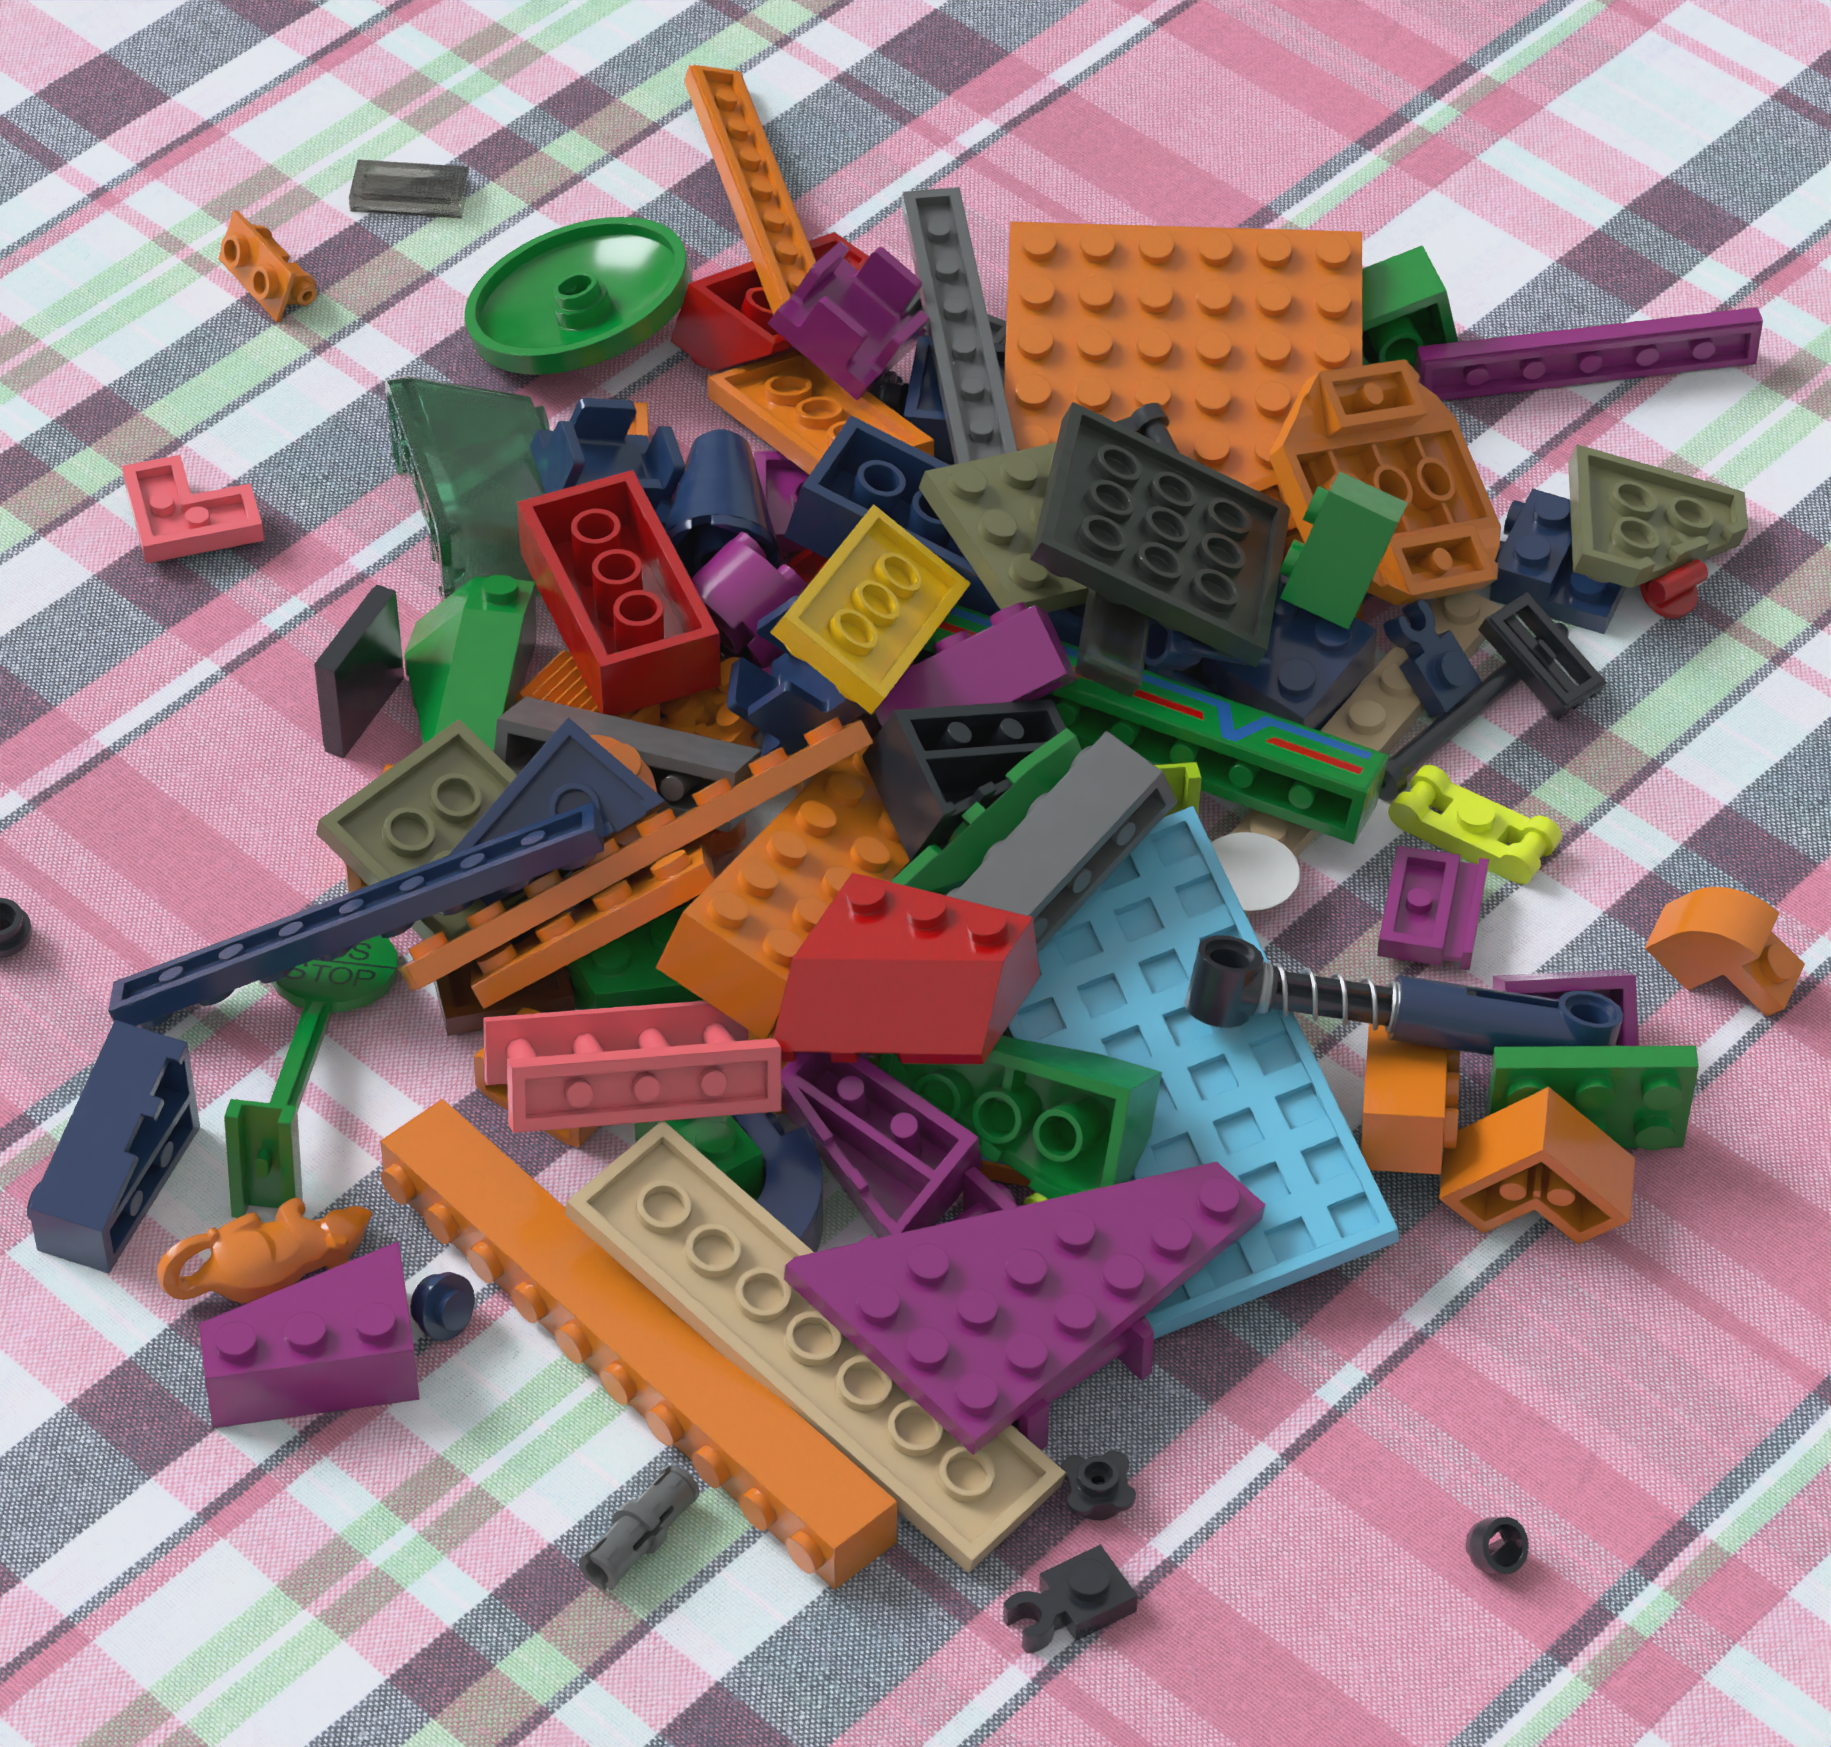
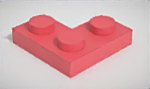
M181 455L122 466L124 484L146 564L264 541L262 521L251 483L191 494Z

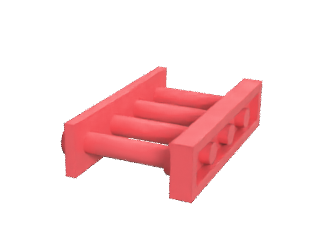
M706 1001L483 1017L485 1082L487 1085L508 1084V1124L513 1133L781 1111V1046L775 1038L748 1040L747 1028Z

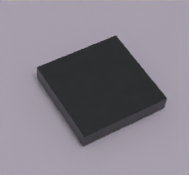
M380 585L372 588L314 664L325 752L345 758L405 678L395 590Z

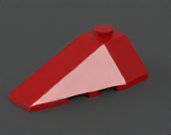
M836 232L808 241L816 262L840 241L850 248L843 259L856 270L860 271L869 258L867 254ZM753 261L689 283L684 297V304L680 309L670 340L690 355L694 363L712 372L771 355L793 346L768 325L773 313Z

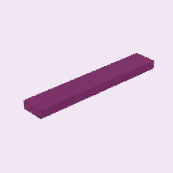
M1758 307L1419 346L1417 347L1415 371L1420 376L1418 382L1437 395L1441 401L1750 365L1757 362L1763 319Z

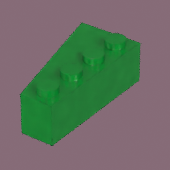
M1423 245L1362 268V366L1406 359L1415 370L1417 347L1458 342L1447 290Z

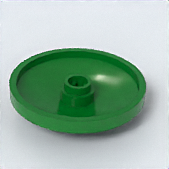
M605 217L577 222L540 235L522 244L496 262L480 278L471 291L465 306V324L477 353L489 364L499 369L520 374L537 375L585 368L609 360L634 348L665 326L684 304L688 285L693 279L692 267L679 236L673 230L658 222L636 217Z

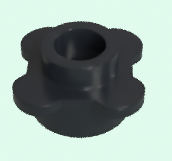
M1108 1451L1103 1456H1092L1087 1459L1079 1455H1072L1062 1462L1061 1469L1066 1472L1064 1479L1069 1482L1070 1494L1067 1496V1506L1073 1513L1090 1520H1106L1114 1517L1120 1511L1130 1509L1134 1505L1136 1491L1127 1483L1126 1473L1129 1470V1460L1123 1453ZM1094 1480H1101L1104 1484H1094L1092 1482Z

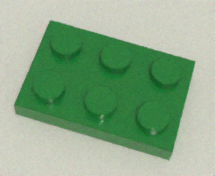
M1696 1046L1494 1047L1484 1118L1550 1087L1622 1148L1661 1150L1664 1148L1684 1147L1699 1069Z

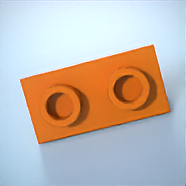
M234 210L226 235L221 243V252L218 259L276 322H281L286 305L300 304L301 306L311 304L317 297L316 280L314 277L304 272L296 262L288 263L290 255L273 238L272 232L266 226L250 224L238 210Z

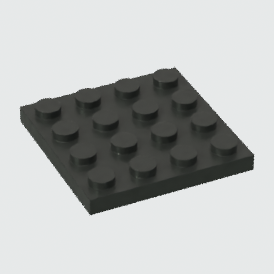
M1072 402L1061 421L1030 560L1042 565L1055 576L1069 578L1100 593L1112 603L1124 604L1155 619L1160 625L1169 630L1180 631L1210 645L1225 657L1237 658L1256 667L1268 650L1290 508L1274 498Z

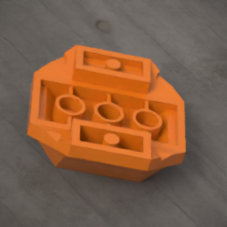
M1406 359L1318 372L1303 384L1268 455L1304 544L1313 524L1304 521L1303 517L1318 486L1330 490L1339 472L1345 473L1408 503L1367 593L1394 605L1483 589L1497 579L1498 563L1495 562L1500 546L1501 525L1456 417L1437 395L1418 382L1419 374Z

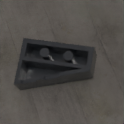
M1052 699L894 710L873 739L874 743L869 745L862 758L911 861L930 845L935 844L940 847L948 843L953 832L963 822L962 815L976 802L985 809L990 807L1012 786L1006 780L1005 775L1021 760L1065 730L1066 726Z

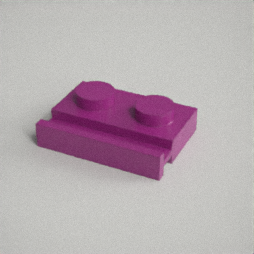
M1397 845L1379 935L1377 956L1441 966L1442 960L1461 963L1460 969L1470 970L1489 859L1479 858L1478 864L1461 862L1460 855Z

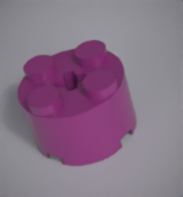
M740 532L707 562L691 580L719 631L720 655L725 659L743 657L757 667L764 669L770 667L772 661L785 652L757 634L758 621L792 597L800 596L806 589L807 584L792 568L785 564L776 569L766 560V554L759 544L746 533Z

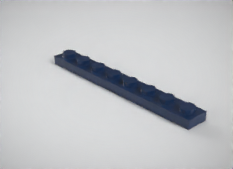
M593 801L113 982L108 1012L113 1021L118 1020L134 1026L139 1025L141 1028H152L167 1021L178 1010L197 1003L202 1006L214 1005L229 997L237 988L258 980L264 984L278 981L287 976L294 967L317 958L322 961L334 960L348 953L355 944L378 935L381 938L398 936L410 929L416 921L437 913L444 916L457 914L471 906L477 898L499 890L503 893L518 891L532 883L536 876L560 867L563 870L577 869L592 861L597 853L604 851V822Z

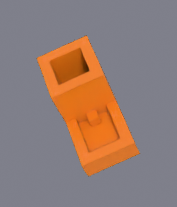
M1727 887L1697 889L1665 904L1644 948L1687 990L1725 975L1766 1016L1785 1009L1805 965L1772 932L1780 913L1771 905L1752 894Z

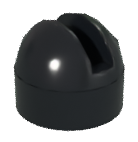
M1488 1517L1472 1526L1466 1537L1465 1549L1477 1569L1489 1574H1511L1519 1570L1525 1563L1529 1551V1542L1525 1529L1517 1520L1510 1517ZM1499 1532L1502 1538L1489 1544V1540Z

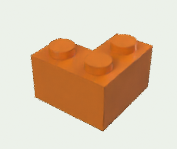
M1547 1087L1457 1131L1456 1149L1444 1148L1439 1199L1483 1234L1536 1210L1579 1245L1631 1221L1635 1157L1550 1087Z

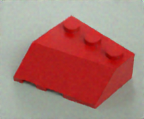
M852 872L792 958L773 1037L781 1046V1062H796L797 1052L830 1053L832 1062L857 1063L859 1053L896 1054L901 1063L983 1065L1040 977L1033 917Z

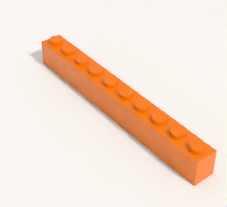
M443 1098L380 1140L383 1171L380 1176L382 1184L391 1198L400 1205L408 1203L424 1218L428 1229L438 1241L443 1244L451 1242L467 1257L470 1266L481 1280L488 1284L495 1282L511 1297L514 1306L524 1319L532 1324L539 1322L556 1338L560 1349L572 1362L576 1364L583 1362L600 1377L604 1388L617 1403L621 1405L628 1403L646 1419L654 1436L661 1443L669 1447L674 1444L692 1461L698 1475L706 1484L715 1489L721 1487L739 1503L742 1513L756 1529L760 1531L768 1529L786 1546L790 1557L802 1571L808 1574L815 1572L829 1586L836 1590L897 1543V1501L786 1402L717 1351L565 1215L566 1207Z

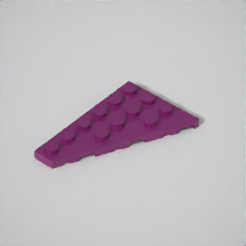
M1212 1162L797 1256L785 1264L784 1280L974 1455L1260 1222L1263 1218L1266 1204L1218 1162Z

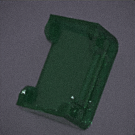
M404 376L386 380L385 393L391 455L398 475L403 473L409 474L428 529L432 560L440 564L441 586L438 588L441 602L474 576L507 575L516 580L534 581L521 556L517 502L545 494L530 449V444L537 430H550L544 406L534 407L531 398L525 395L415 376ZM536 586V597H539L541 594Z

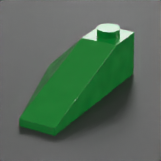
M507 575L474 576L416 622L404 653V666L406 675L410 679L413 706L418 714L422 745L460 719L494 752L497 718L516 704L515 694L522 688L536 646V584L534 581L516 580Z
M1066 728L1021 760L1005 775L1006 780L1012 786L987 809L976 802L962 815L963 822L953 832L947 846L943 850L935 844L928 846L890 882L945 896L953 889L961 887L982 865L988 850L995 843L1005 840L1026 818L1031 804L1042 794L1049 793L1070 771L1073 760L1082 751L1076 735Z
M1005 1036L1000 1037L983 1065L901 1063L896 1054L881 1053L878 1067L978 1136L980 1152L983 1156L995 1164L1002 1161L1031 1181L1029 1184L1031 1189L1045 1196L1048 1200L1130 1181L1151 1136L1162 1075L1161 1071L1098 1053Z

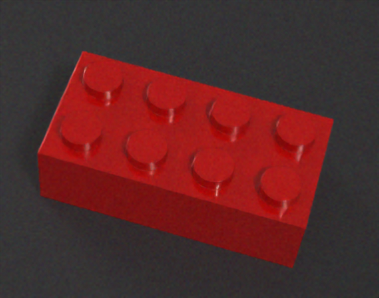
M633 470L517 502L521 556L600 713L617 716L721 686L719 631Z

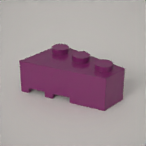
M797 1052L796 1062H788L781 1071V1096L784 1108L799 1128L804 1126L815 1143L820 1158L878 1238L936 1225L964 1191V1172L973 1166L979 1171L983 1167L978 1136L860 1054L857 1063L832 1062L830 1053Z
M399 1241L199 1323L204 1376L213 1428L420 1400Z

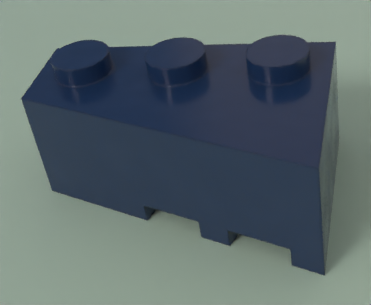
M114 1021L41 1182L33 1189L28 1201L27 1217L32 1223L38 1251L108 1274L111 1272L200 1129L187 1042L125 1022Z

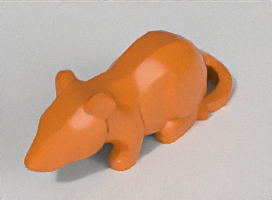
M298 1197L292 1198L279 1207L275 1221L264 1223L255 1212H252L218 1229L210 1228L204 1234H197L177 1243L160 1259L156 1271L159 1285L163 1292L179 1300L193 1299L213 1291L230 1301L250 1303L296 1284L309 1272L324 1266L330 1270L347 1263L348 1258L361 1244L373 1213L371 1210L361 1206H350L346 1209L330 1211L321 1219L309 1220L303 1217L306 1208L302 1199ZM209 1248L211 1250V1256L199 1270L191 1276H180V1271L187 1260Z

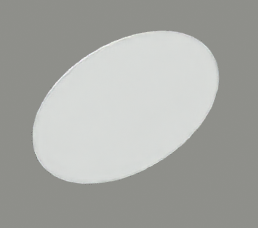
M1240 832L1222 836L1211 842L1244 911H1260L1275 907L1286 901L1296 890L1300 880L1299 864L1294 854L1276 839L1258 833Z

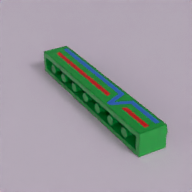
M955 604L912 661L913 664L916 665L936 655L933 646L946 637L961 631H968L970 637L993 626L990 621L991 616ZM1061 641L1078 680L1038 700H1053L1066 728L1076 735L1082 749L1093 746L1108 731L1153 765L1197 762L1202 777L1201 791L1355 844L1377 806L1389 759L1388 754Z

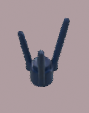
M1153 618L1145 623L1140 632L1138 647L1141 659L1147 664L1146 671L1218 696L1221 695L1182 671L1195 666L1202 658L1252 666L1237 658L1225 657L1212 646L1187 634L1169 630ZM1263 656L1256 667L1268 668L1271 665V659L1268 656Z

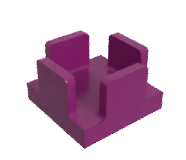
M840 241L810 268L795 293L776 310L768 325L858 401L916 346L918 336H923L927 331L924 326L930 317L922 310L913 318L907 313V307L922 287V281L886 249L878 247L871 253L861 270L858 271L843 259L850 248Z

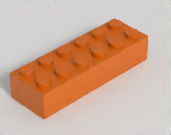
M869 745L822 770L683 911L656 966L658 970L762 1039H768L776 1029L792 958L852 872L890 882L913 861L909 860L863 761L862 755Z

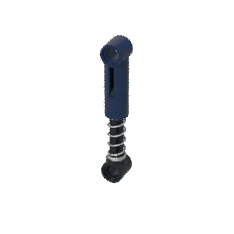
M1222 935L1207 937L1199 943L1185 1000L1187 1012L1195 1019L1215 1027L1233 1028L1242 1026L1248 1021L1249 1016H1254L1255 1013L1262 1012V1014H1265L1266 1012H1271L1272 1009L1283 1010L1284 1017L1288 1016L1289 1011L1313 1015L1314 1022L1318 1020L1319 1016L1343 1019L1342 1024L1344 1026L1348 1025L1349 1020L1373 1024L1372 1028L1374 1031L1378 1029V1025L1385 1026L1388 1040L1489 1056H1493L1494 1047L1615 1046L1624 1015L1621 1008L1614 1001L1601 994L1589 991L1567 992L1558 1000L1398 975L1395 981H1391L1385 987L1374 985L1369 977L1363 978L1360 982L1346 981L1339 972H1335L1329 978L1314 976L1310 968H1305L1300 973L1284 971L1280 963H1275L1272 966L1270 962L1266 963L1263 961L1264 958L1261 951L1253 944L1240 938Z

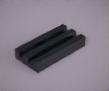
M1528 592L1485 618L1478 629L1557 721L1564 717L1571 708L1575 710L1581 706L1588 697L1592 699L1598 695L1607 683ZM1517 615L1533 632V634L1539 639L1538 642L1530 634V632L1523 626V624L1516 618ZM1554 659H1556L1562 665V667L1569 673V675L1576 681V683L1579 686H1576L1573 683V681L1559 667V665L1554 661Z

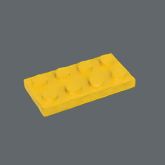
M873 504L770 633L784 643L793 656L806 661L832 682L845 698L858 703L867 712L872 714L971 583Z

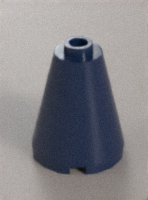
M712 430L694 440L685 464V471L680 479L664 527L690 578L740 532H744L753 538L765 552L766 560L776 569L779 568V546L750 444L744 437L730 430Z

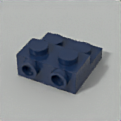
M1532 488L1526 502L1514 500L1507 513L1504 535H1508L1506 542L1500 540L1499 550L1495 562L1498 563L1497 579L1491 583L1489 600L1507 605L1528 592L1551 619L1605 634L1627 587L1611 582H1597L1586 575L1573 571L1570 499Z

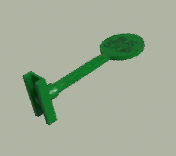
M378 935L355 944L348 953L334 960L322 961L317 958L298 965L284 978L272 982L279 996L296 1007L303 1008L270 1103L230 1099L225 1112L224 1122L231 1217L239 1218L246 1215L249 1205L279 1209L282 1204L292 1198L298 1197L303 1201L298 1109L332 1014L335 1012H347L372 1004L386 995L397 980L398 953L389 938H381Z

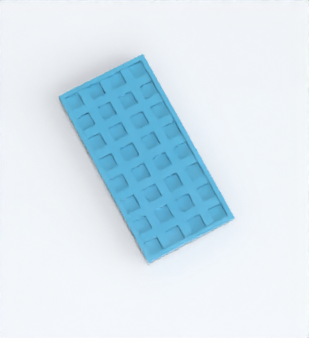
M1193 806L1163 817L1037 953L1040 977L1006 1028L1011 1038L1098 1053L1162 1072L1151 1136L1130 1181L1218 1162L1266 1204L1263 1218L1260 1222L1144 1315L1153 1329L1154 1339L1400 1241L1398 1227L1294 1013L1289 1011L1288 1016L1284 1017L1283 1010L1272 1009L1271 1012H1266L1265 1014L1260 1012L1255 1013L1254 1016H1249L1248 1021L1242 1026L1222 1028L1205 1024L1187 1012L1185 1000L1199 943L1205 938L1222 935L1243 939L1260 950L1264 958L1263 961L1268 962Z

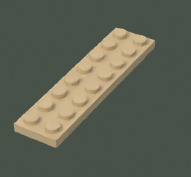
M660 1121L567 1200L565 1215L725 1358L786 1402L897 1501V1511L968 1574L1062 1486L1066 1472L1012 1425H1009L972 1455L784 1280L785 1264L794 1257L814 1252L665 1121Z

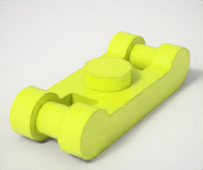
M1434 765L1422 766L1410 781L1411 790L1400 793L1388 809L1391 821L1401 830L1452 854H1458L1461 858L1474 864L1479 863V858L1489 859V871L1518 884L1530 882L1541 867L1540 857L1552 854L1562 840V832L1559 826L1548 817L1538 815L1530 819L1452 783L1449 776L1442 769ZM1431 806L1435 809H1438L1442 811L1443 814L1441 815L1433 810H1430L1429 807Z

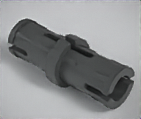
M668 1465L634 1502H625L613 1515V1525L579 1559V1567L586 1579L601 1590H606L608 1587L609 1591H611L619 1584L620 1580L645 1553H655L666 1540V1530L700 1495L698 1485L692 1476L678 1466L671 1468Z

